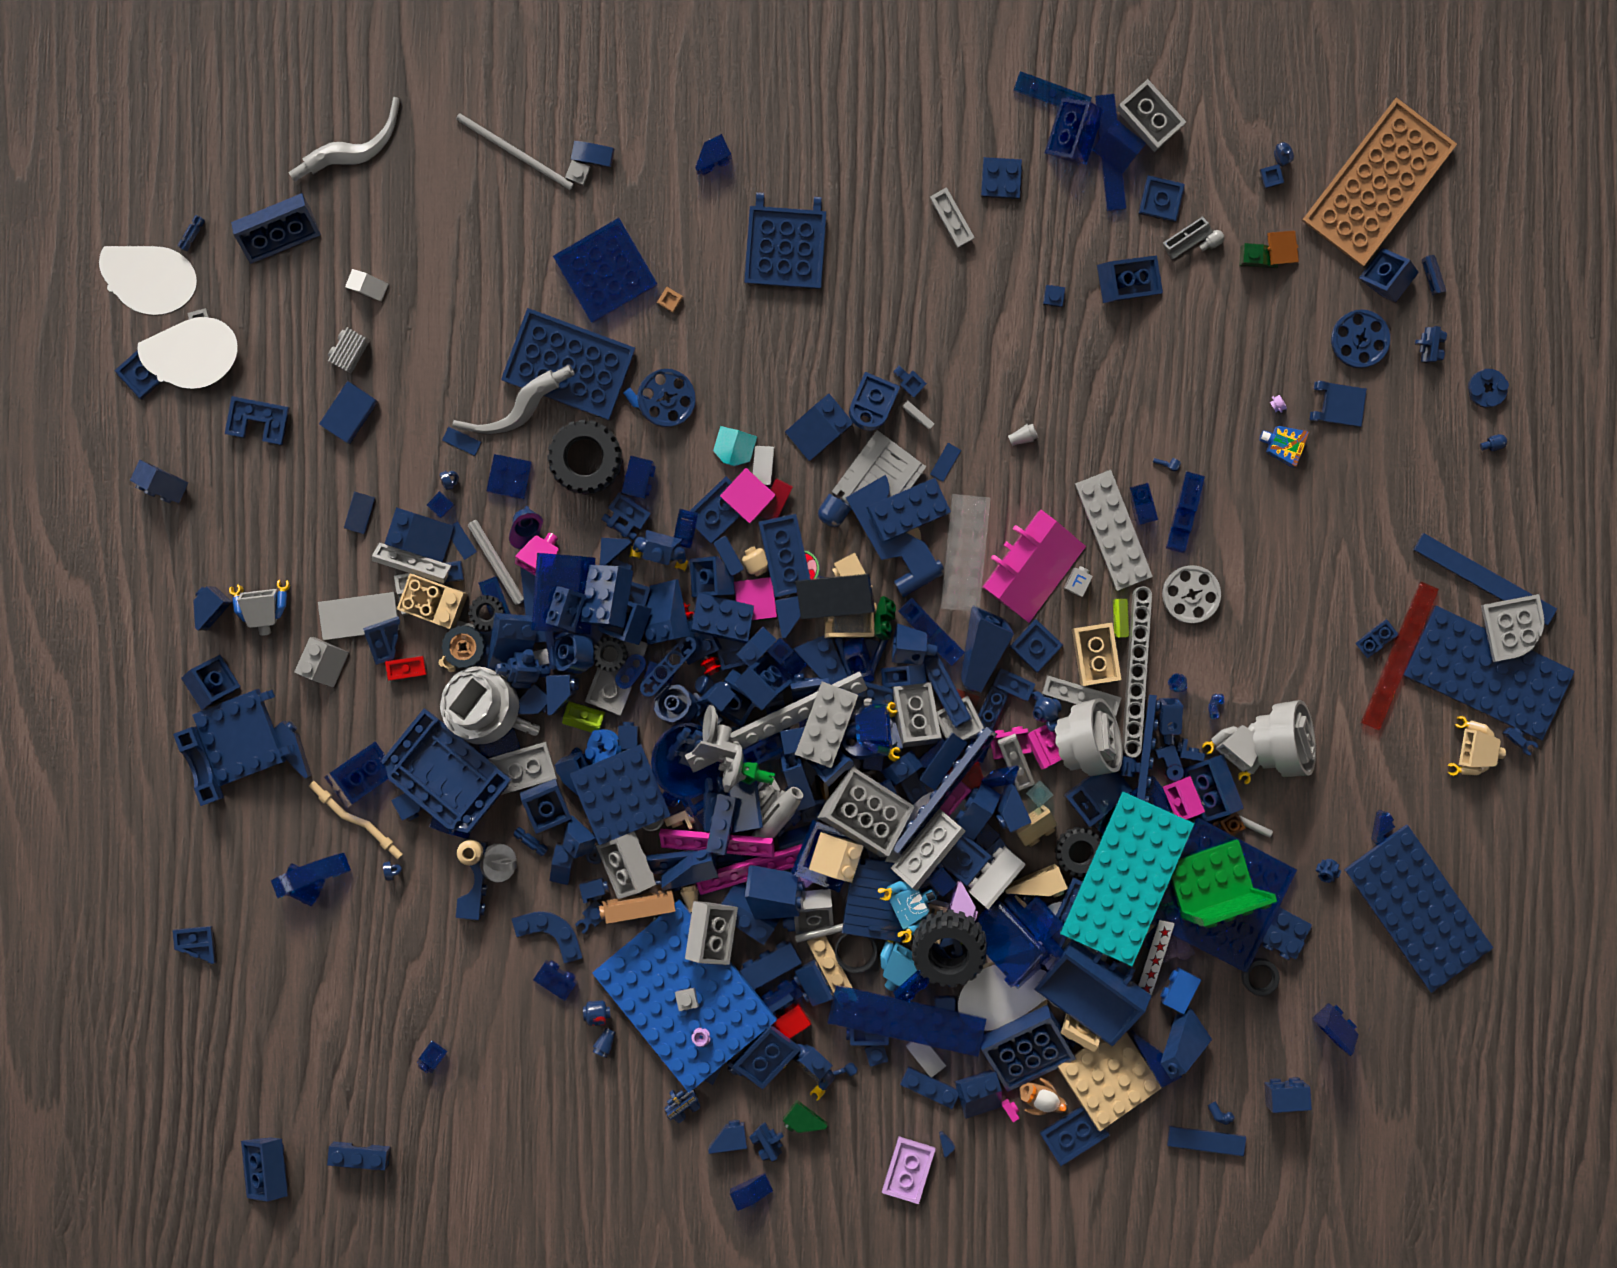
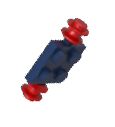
M684 602L690 632L688 637L694 638L697 644L695 651L686 662L690 665L702 658L704 661L701 662L700 667H705L706 671L704 674L708 673L710 676L718 672V667L721 665H716L715 660L717 657H710L709 654L722 647L717 637L690 631L692 620L689 618L693 616L694 612H690L688 609L690 604L686 605ZM677 638L675 640L678 643L682 638ZM691 640L688 642H683L685 646L682 648L681 652L684 658L687 656V654H685L684 651L686 649L691 650L693 648L691 646V644L693 643Z

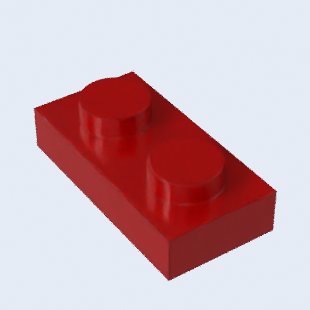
M424 656L385 662L388 681L427 675Z

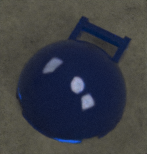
M683 723L669 728L656 741L651 755V768L658 785L672 797L681 799L687 813L693 818L697 815L698 811L704 808V799L693 805L691 798H695L705 792L706 778H712V792H716V778L720 774L718 769L722 762L717 761L693 772L691 767L679 763V756L675 757L673 761L668 760L667 755L670 746L675 744L678 733L682 732L685 727L691 730L690 735H693L695 730L703 732V726Z

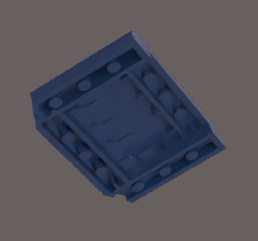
M425 708L381 760L392 783L446 828L470 833L513 781L468 742L449 730L445 723Z

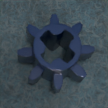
M1123 756L1119 769L1121 770V775L1135 777V772H1140L1141 763H1137L1136 757Z
M1332 859L1322 860L1321 864L1318 863L1316 871L1319 872L1318 877L1326 883L1335 882L1336 878H1339L1341 870L1338 869L1339 864Z

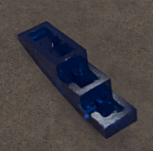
M1186 471L1171 523L1166 549L1185 553L1195 513L1198 509L1205 476Z

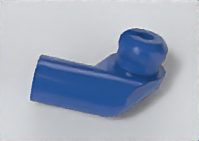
M630 387L623 394L633 407L639 408L637 395Z

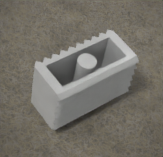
M347 327L346 330H342L338 335L337 339L339 342L337 346H333L330 349L328 361L352 373L370 340Z

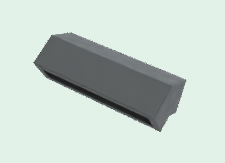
M1202 216L1163 242L1164 249L1170 259L1173 260L1213 233V230Z

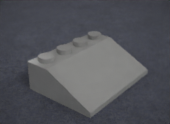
M852 767L828 798L818 818L879 857H889L915 806Z

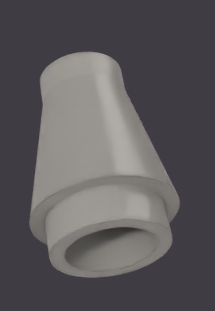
M1026 424L1013 434L1008 435L1012 446L1034 442L1038 435L1033 424Z

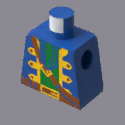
M1277 426L1273 433L1263 430L1259 441L1269 444L1266 450L1267 454L1293 468L1298 464L1309 432Z

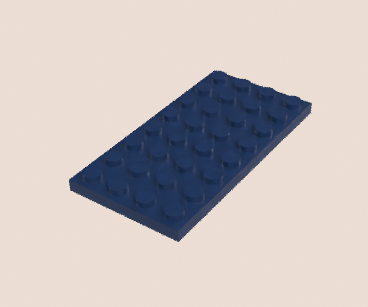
M1434 606L1402 675L1507 725L1516 727L1520 731L1539 740H1543L1575 671L1532 650L1516 658L1493 662L1485 628L1439 606Z
M1408 825L1400 828L1344 869L1431 993L1493 949L1491 943Z

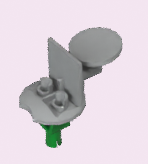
M709 705L703 721V741L692 751V755L722 762L718 770L724 771L722 782L725 792L730 791L740 781L748 785L755 781L772 785L774 781L772 777H775V773L759 770L757 767L758 763H743L744 757L741 745L729 742L732 729L725 725H718V715L715 707Z

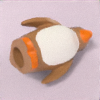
M1040 1078V1081L1044 1085L1027 1083L1020 1087L1021 1100L1033 1107V1109H1025V1111L1032 1115L1039 1116L1048 1112L1063 1113L1067 1109L1066 1101L1057 1094L1053 1085L1043 1078Z

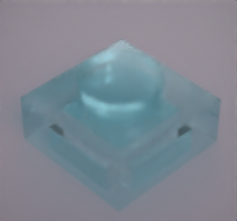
M1040 780L1026 792L1039 808L1053 796L1051 791Z

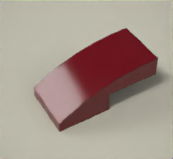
M776 478L770 489L776 496L758 515L767 520L778 518L793 486Z

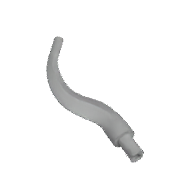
M393 97L388 121L372 140L363 144L332 142L324 145L302 158L304 162L288 172L292 179L296 182L310 172L315 174L328 165H354L366 162L374 157L388 142L394 130L401 99Z
M567 365L554 373L549 370L529 382L518 393L511 413L500 421L485 425H475L453 420L452 427L485 434L502 433L516 429L530 419L541 398L558 388L560 382L574 376V371L570 365Z

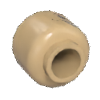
M753 546L745 551L746 555L743 556L742 562L749 574L759 576L769 570L764 549H756Z
M466 840L459 845L457 857L464 865H475L483 857V847L476 840Z

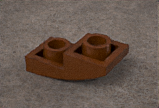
M1234 812L1201 828L1200 831L1208 845L1212 847L1226 837L1230 838L1246 827L1238 813Z

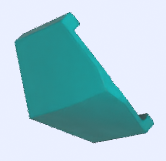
M720 426L713 451L723 463L732 466L750 462L757 436Z

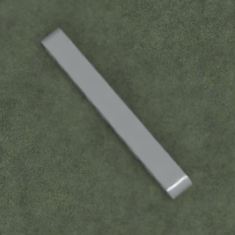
M1144 586L1138 587L1133 591L1122 737L1123 753L1129 757H1137L1142 750L1152 592ZM1140 590H1144L1147 594L1146 599L1143 601L1137 596ZM1139 609L1145 611V617L1142 620H1139L1136 616V612ZM1138 628L1144 631V636L1141 639L1135 636V631ZM1137 647H1140L1143 651L1140 658H1136L1133 653ZM1136 666L1141 669L1139 677H1135L1132 674V670ZM1137 685L1140 688V694L1133 696L1131 688ZM1132 705H1137L1139 708V712L1136 715H1131L1130 713ZM1131 724H1135L1138 730L1135 734L1131 735L1128 728ZM1130 743L1136 745V751L1132 754L1127 751V746Z

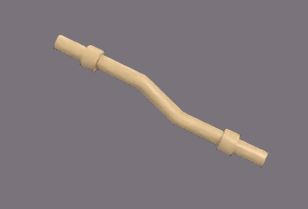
M315 781L309 785L319 796L318 799L323 804L326 803L340 818L366 828L381 843L380 846L384 850L387 849L397 860L403 855L392 844L393 841L389 837L386 838L370 821L345 812L331 798L332 795L327 790L324 791Z

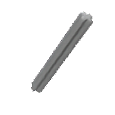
M478 521L470 522L468 524L469 529L516 605L524 601L522 594Z

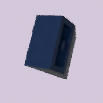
M1117 771L1103 775L1088 776L1064 794V796L1084 822L1091 827L1117 805L1122 792L1129 794L1133 790Z

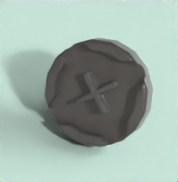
M493 844L487 847L480 860L482 874L493 882H503L509 879L517 868L515 852L504 844Z

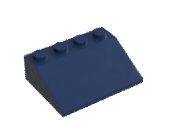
M1048 1004L979 1037L982 1052L997 1073L1007 1092L1057 1069L1064 1062L1069 1063L1076 1060L1066 1037L1061 1034L1062 1029Z

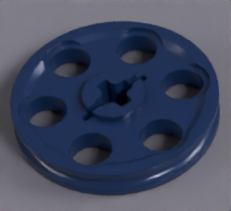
M1354 310L1345 314L1336 322L1331 335L1332 348L1335 355L1344 364L1355 368L1369 367L1379 362L1387 353L1390 345V331L1386 322L1378 314L1369 310ZM1354 315L1362 317L1363 322L1361 325L1353 323ZM1376 321L1380 324L1379 332L1371 330L1372 322ZM1339 327H1345L1348 330L1346 337L1339 336ZM1362 334L1363 339H1365V341L1359 344V339H1357L1356 336H1360ZM1377 340L1383 343L1381 351L1375 350L1373 346ZM1342 346L1350 347L1351 353L1349 356L1342 355ZM1362 352L1366 353L1369 357L1366 363L1359 361V354Z
M673 369L656 370L649 374L640 384L637 394L638 406L643 416L651 423L661 427H672L685 421L692 413L695 405V391L689 379L681 372ZM661 374L664 376L665 383L663 385L656 383V375ZM677 378L683 381L681 389H677L674 386V380ZM647 388L653 392L651 399H646L643 396L644 389ZM664 393L670 396L676 394V396L668 400L669 403L666 400L656 401L661 399ZM682 397L689 399L690 404L688 407H683L680 404ZM651 407L658 408V417L650 415L649 410ZM669 411L677 413L678 418L676 421L669 420Z

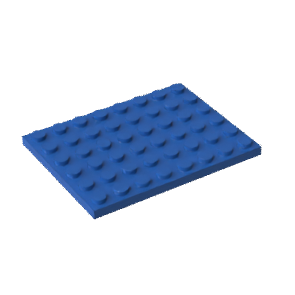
M678 900L674 904L676 912L660 915L592 972V974L689 1093L777 1021V1018L731 961L729 965L697 963L685 959L692 914L682 901ZM695 987L699 1007L679 1011L675 992ZM697 1028L707 1029L710 1033V1042L703 1047L696 1046L692 1041V1034H694V1030Z

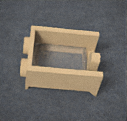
M874 603L875 612L824 617L825 638L874 637L876 603Z

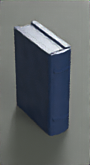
M347 381L319 425L346 443L351 444L379 401Z

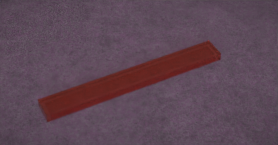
M1419 582L1398 632L1399 635L1395 639L1360 723L1380 730L1438 593V588L1424 582Z

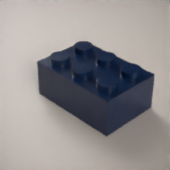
M589 565L584 594L586 596L582 606L580 622L594 626L624 628L633 571L619 566Z

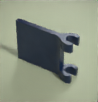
M1325 381L1314 382L1313 389L1325 391L1322 412H1310L1309 420L1361 427L1367 389Z

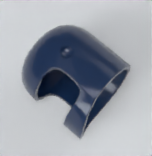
M828 494L818 510V517L827 526L835 528L843 523L852 508L840 498Z

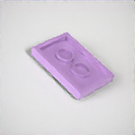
M898 1136L882 1193L919 1204L935 1147Z

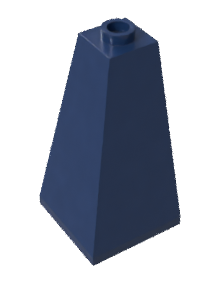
M974 605L971 608L961 680L966 689L972 692L974 690L982 692L1014 633L1005 619Z

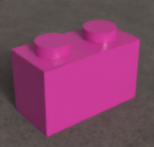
M1191 776L1163 787L1175 815L1187 820L1205 812Z

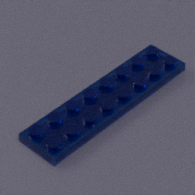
M836 985L827 1023L978 1057L987 1019L985 1017Z

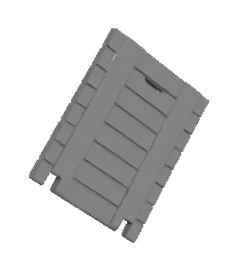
M877 430L832 492L835 495L840 490L845 492L841 499L849 504L846 500L847 496L886 475L889 482L888 497H891L911 488L926 466Z

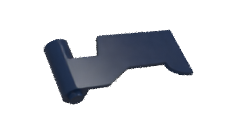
M886 475L847 496L846 500L881 560L902 556L910 572L894 581L904 598L942 576L944 567L940 560L935 561L923 541L908 533L882 542L866 508L888 497L889 482Z

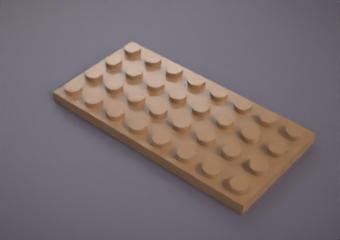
M1396 97L1302 221L1363 267L1457 143Z

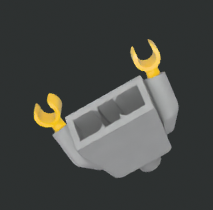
M1251 723L1248 728L1241 725L1238 728L1232 726L1223 729L1211 738V742H1205L1202 745V748L1207 744L1212 747L1207 754L1212 753L1216 745V750L1224 754L1228 760L1242 770L1238 774V779L1241 780L1243 776H1247V779L1244 781L1245 784L1251 781L1250 775L1254 774L1260 766L1258 756L1255 753L1256 744L1253 740L1255 732L1254 723Z

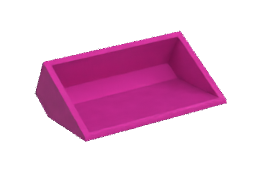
M1042 510L1037 512L1025 530L1016 525L1013 527V530L1020 537L1014 545L1006 541L1004 546L1009 551L1002 560L995 555L991 557L999 565L982 586V589L1028 623H1030L1086 547L1061 524Z

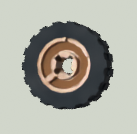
M457 626L450 629L442 641L443 656L446 657L447 662L458 668H468L478 664L486 651V642L483 639V635L471 626ZM462 643H466L467 650L460 648Z

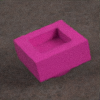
M1008 1099L1004 1100L1002 1106L1012 1122H1015L1019 1119L1017 1113L1020 1110L1014 1101L1010 1103Z

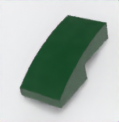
M886 596L880 598L874 622L875 636L884 641L891 639V624L889 621L896 619V605L894 601Z

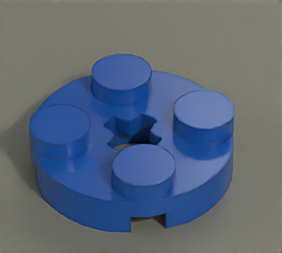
M608 729L593 731L587 743L585 756L594 764L620 753L621 746H618V736ZM603 745H604V748L606 749L605 752L602 751V746H603Z

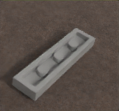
M382 543L378 544L372 555V561L443 584L451 571V565Z
M1048 675L1042 691L1044 695L1074 704L1101 698L1110 706L1114 716L1117 714L1121 697Z

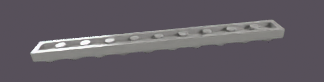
M860 671L832 684L855 694L867 690ZM818 691L732 732L729 742L741 745L742 749L809 718ZM692 752L685 755L693 772L717 762L692 755Z

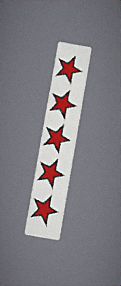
M1159 920L1140 979L1139 987L1152 995L1174 927V923Z

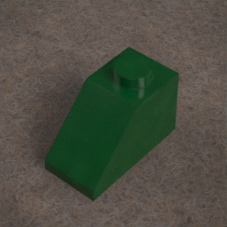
M1244 243L1241 246L1239 266L1278 268V264L1271 265L1268 245Z
M799 1100L794 1102L783 1117L784 1126L791 1132L794 1130L798 1133L826 1129L827 1122Z

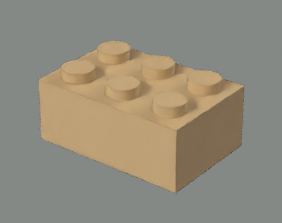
M1113 623L1073 628L1072 633L1081 686L1121 680Z

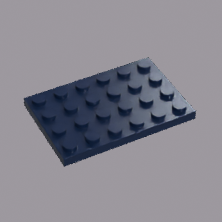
M527 308L501 380L523 388L529 382L549 370L554 373L570 365L574 371V376L560 382L558 388L544 396L610 420L636 348Z

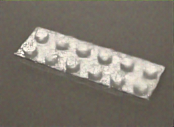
M952 494L941 609L971 611L973 605L980 608L991 498Z

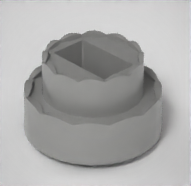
M470 667L455 674L445 686L442 693L440 711L445 725L454 734L473 744H488L499 740L512 728L519 711V699L516 689L511 687V681H507L505 676L498 675L495 671L485 667Z
M1101 698L1072 706L1070 715L1059 719L1055 727L1057 734L1056 745L1059 748V756L1064 761V765L1070 770L1082 769L1088 776L1117 772L1122 764L1123 748L1120 730L1110 706Z
M1302 700L1274 704L1272 712L1268 715L1257 716L1256 722L1253 725L1255 730L1253 740L1256 744L1255 753L1258 756V763L1263 769L1276 768L1282 777L1311 775L1315 767L1316 742L1313 722L1307 705Z

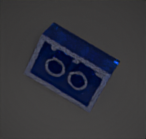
M1062 97L1044 153L1070 162L1087 165L1104 109L1091 102Z

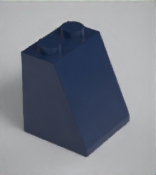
M750 865L745 898L754 919L800 916V909L803 908L802 893L805 892V883L801 881L799 874Z

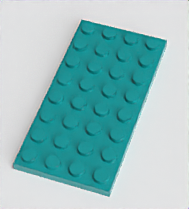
M1122 792L1060 934L1133 966L1194 823Z

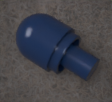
M1502 434L1490 436L1486 442L1480 443V449L1482 451L1486 449L1490 451L1503 449L1507 445V438Z

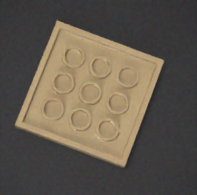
M1127 1032L1113 1047L1100 1038L1099 1046L1095 1052L1083 1047L1074 1054L1076 1060L1069 1063L1064 1062L1058 1066L1059 1071L1098 1131L1106 1128L1162 1088Z

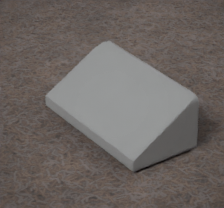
M755 446L753 475L764 485L771 486L774 447Z

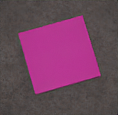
M747 468L720 495L749 523L776 496Z
M771 577L734 582L736 601L754 605L752 620L777 617Z

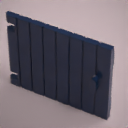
M865 858L864 865H860L859 859L853 881L849 883L842 933L901 942L902 936L898 937V933L903 931V928L890 901L880 899L884 897L885 892H878V889H887L888 886L898 881L905 882L891 869L894 865L893 862Z

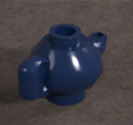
M1039 691L1032 692L1031 695L1036 700L1033 717L1037 721L1046 723L1048 730L1054 733L1057 721L1060 719L1058 714L1062 709L1060 702L1056 698L1045 697Z

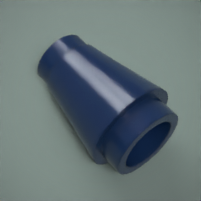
M605 1028L593 1045V1052L607 1058L608 1054L611 1053L616 1032Z

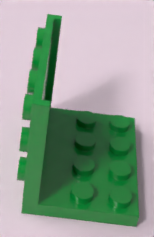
M1237 839L1180 858L1170 879L1182 919L1199 924L1200 926H1206V928L1215 927L1217 922L1223 920L1224 922L1236 919L1235 916L1240 914L1242 916L1252 914L1253 910L1257 908L1267 909L1272 906V903L1277 902L1275 894L1253 888L1242 848Z

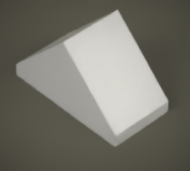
M352 269L345 287L382 302L388 283L367 273Z

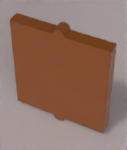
M1295 231L1267 233L1271 265L1299 262Z

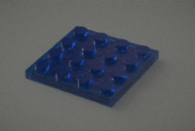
M620 218L615 219L553 255L591 323L658 285Z

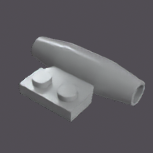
M775 779L772 785L760 782L758 793L763 828L754 831L751 837L774 838L794 815L803 798L802 791L797 787H791L780 796V788Z

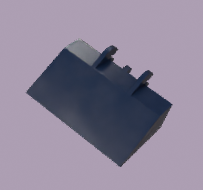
M1071 940L1055 959L1034 990L1113 1047L1145 1013L1151 995L1131 981L1134 976L1132 974L1136 970L1135 968L1131 967L1123 975L1115 969L1118 963L1114 961L1109 965L1101 959L1103 953L1099 951L1093 953L1079 942Z

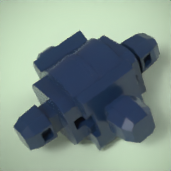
M526 649L524 652H514V657L509 658L507 664H496L495 671L498 675L506 676L507 681H511V687L519 691L522 688H531V684L537 682L538 677L549 676L550 668L545 665H539L538 659H534L533 651Z

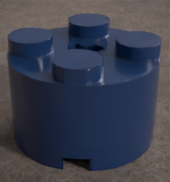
M568 632L560 633L555 638L557 641L555 645L551 646L550 660L552 665L556 666L558 670L580 674L593 666V641L591 638Z
M665 685L656 693L654 698L655 713L659 718L672 726L682 727L689 723L698 710L695 697L681 685Z

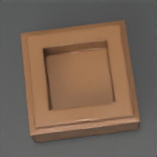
M666 287L657 304L674 313L683 296Z

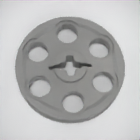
M1194 565L1184 566L1175 570L1166 579L1162 597L1167 611L1174 618L1186 623H1197L1208 619L1215 613L1221 600V589L1218 580L1209 570ZM1182 571L1189 572V581L1183 582L1180 579ZM1202 574H1206L1209 577V582L1206 585H1202L1199 582V577ZM1172 585L1178 589V593L1174 597L1168 594V588ZM1189 589H1191L1192 591L1202 590V592L1196 593V595H1194L1193 600L1191 597H1185L1181 599V597L1186 596L1189 593ZM1208 592H1212L1216 596L1213 603H1208L1205 599ZM1178 603L1182 604L1185 608L1184 612L1180 615L1174 611V607ZM1196 607L1203 609V615L1200 618H1196L1193 615V610Z

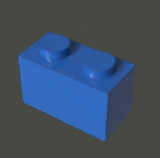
M1178 967L1177 970L1172 971L1169 977L1170 983L1168 987H1164L1160 997L1163 1004L1184 1014L1201 979Z

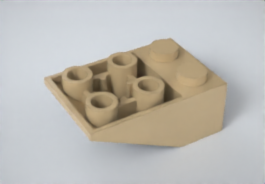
M410 573L397 610L452 629L456 627L468 594Z

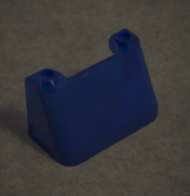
M998 898L989 909L985 908L977 917L975 923L979 922L982 926V931L986 934V955L1006 976L1004 980L1011 988L1015 986L1019 989L1052 958Z

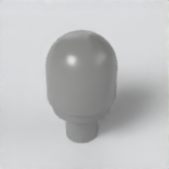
M1214 230L1213 233L1204 238L1205 241L1199 245V248L1202 252L1208 248H1216L1224 241L1223 232Z

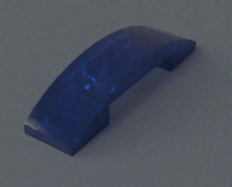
M913 598L908 600L898 610L914 629L927 634V642L931 645H936L937 652L951 666L965 653Z
M340 853L289 871L271 880L277 899L316 882L347 873L351 869L345 853Z

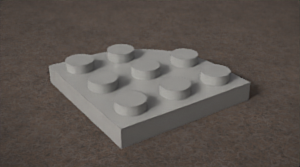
M1539 594L1481 605L1493 662L1516 658L1526 654L1541 637L1544 628V614Z

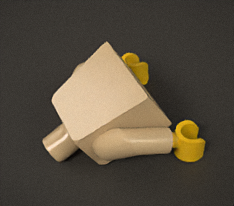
M1462 716L1457 717V719L1463 720L1464 724L1462 726L1454 724L1455 727H1468L1464 731L1459 765H1462V767H1458L1455 763H1450L1448 766H1455L1456 770L1455 772L1448 773L1453 776L1457 775L1458 772L1462 773V775H1480L1487 771L1490 766H1496L1498 759H1503L1506 755V750L1500 747V739L1494 737L1493 731L1487 725L1475 721L1468 722Z

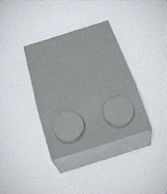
M931 682L893 687L894 703L896 704L895 710L897 711L895 721L903 748L936 744L941 739Z

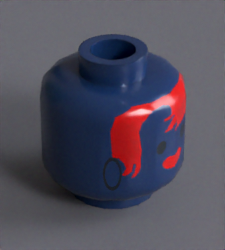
M603 1000L588 1001L586 1006H583V1021L587 1022L589 1026L605 1025L607 1018H610V1007H606V1003Z

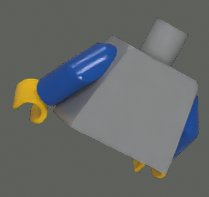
M281 580L277 581V586L280 589L278 592L277 589L243 593V587L237 585L238 591L235 593L234 587L231 586L229 592L234 595L232 600L235 614L243 622H246L248 627H258L260 635L270 634V625L276 623L286 607L287 592L285 591L290 587L288 580L285 587H280Z

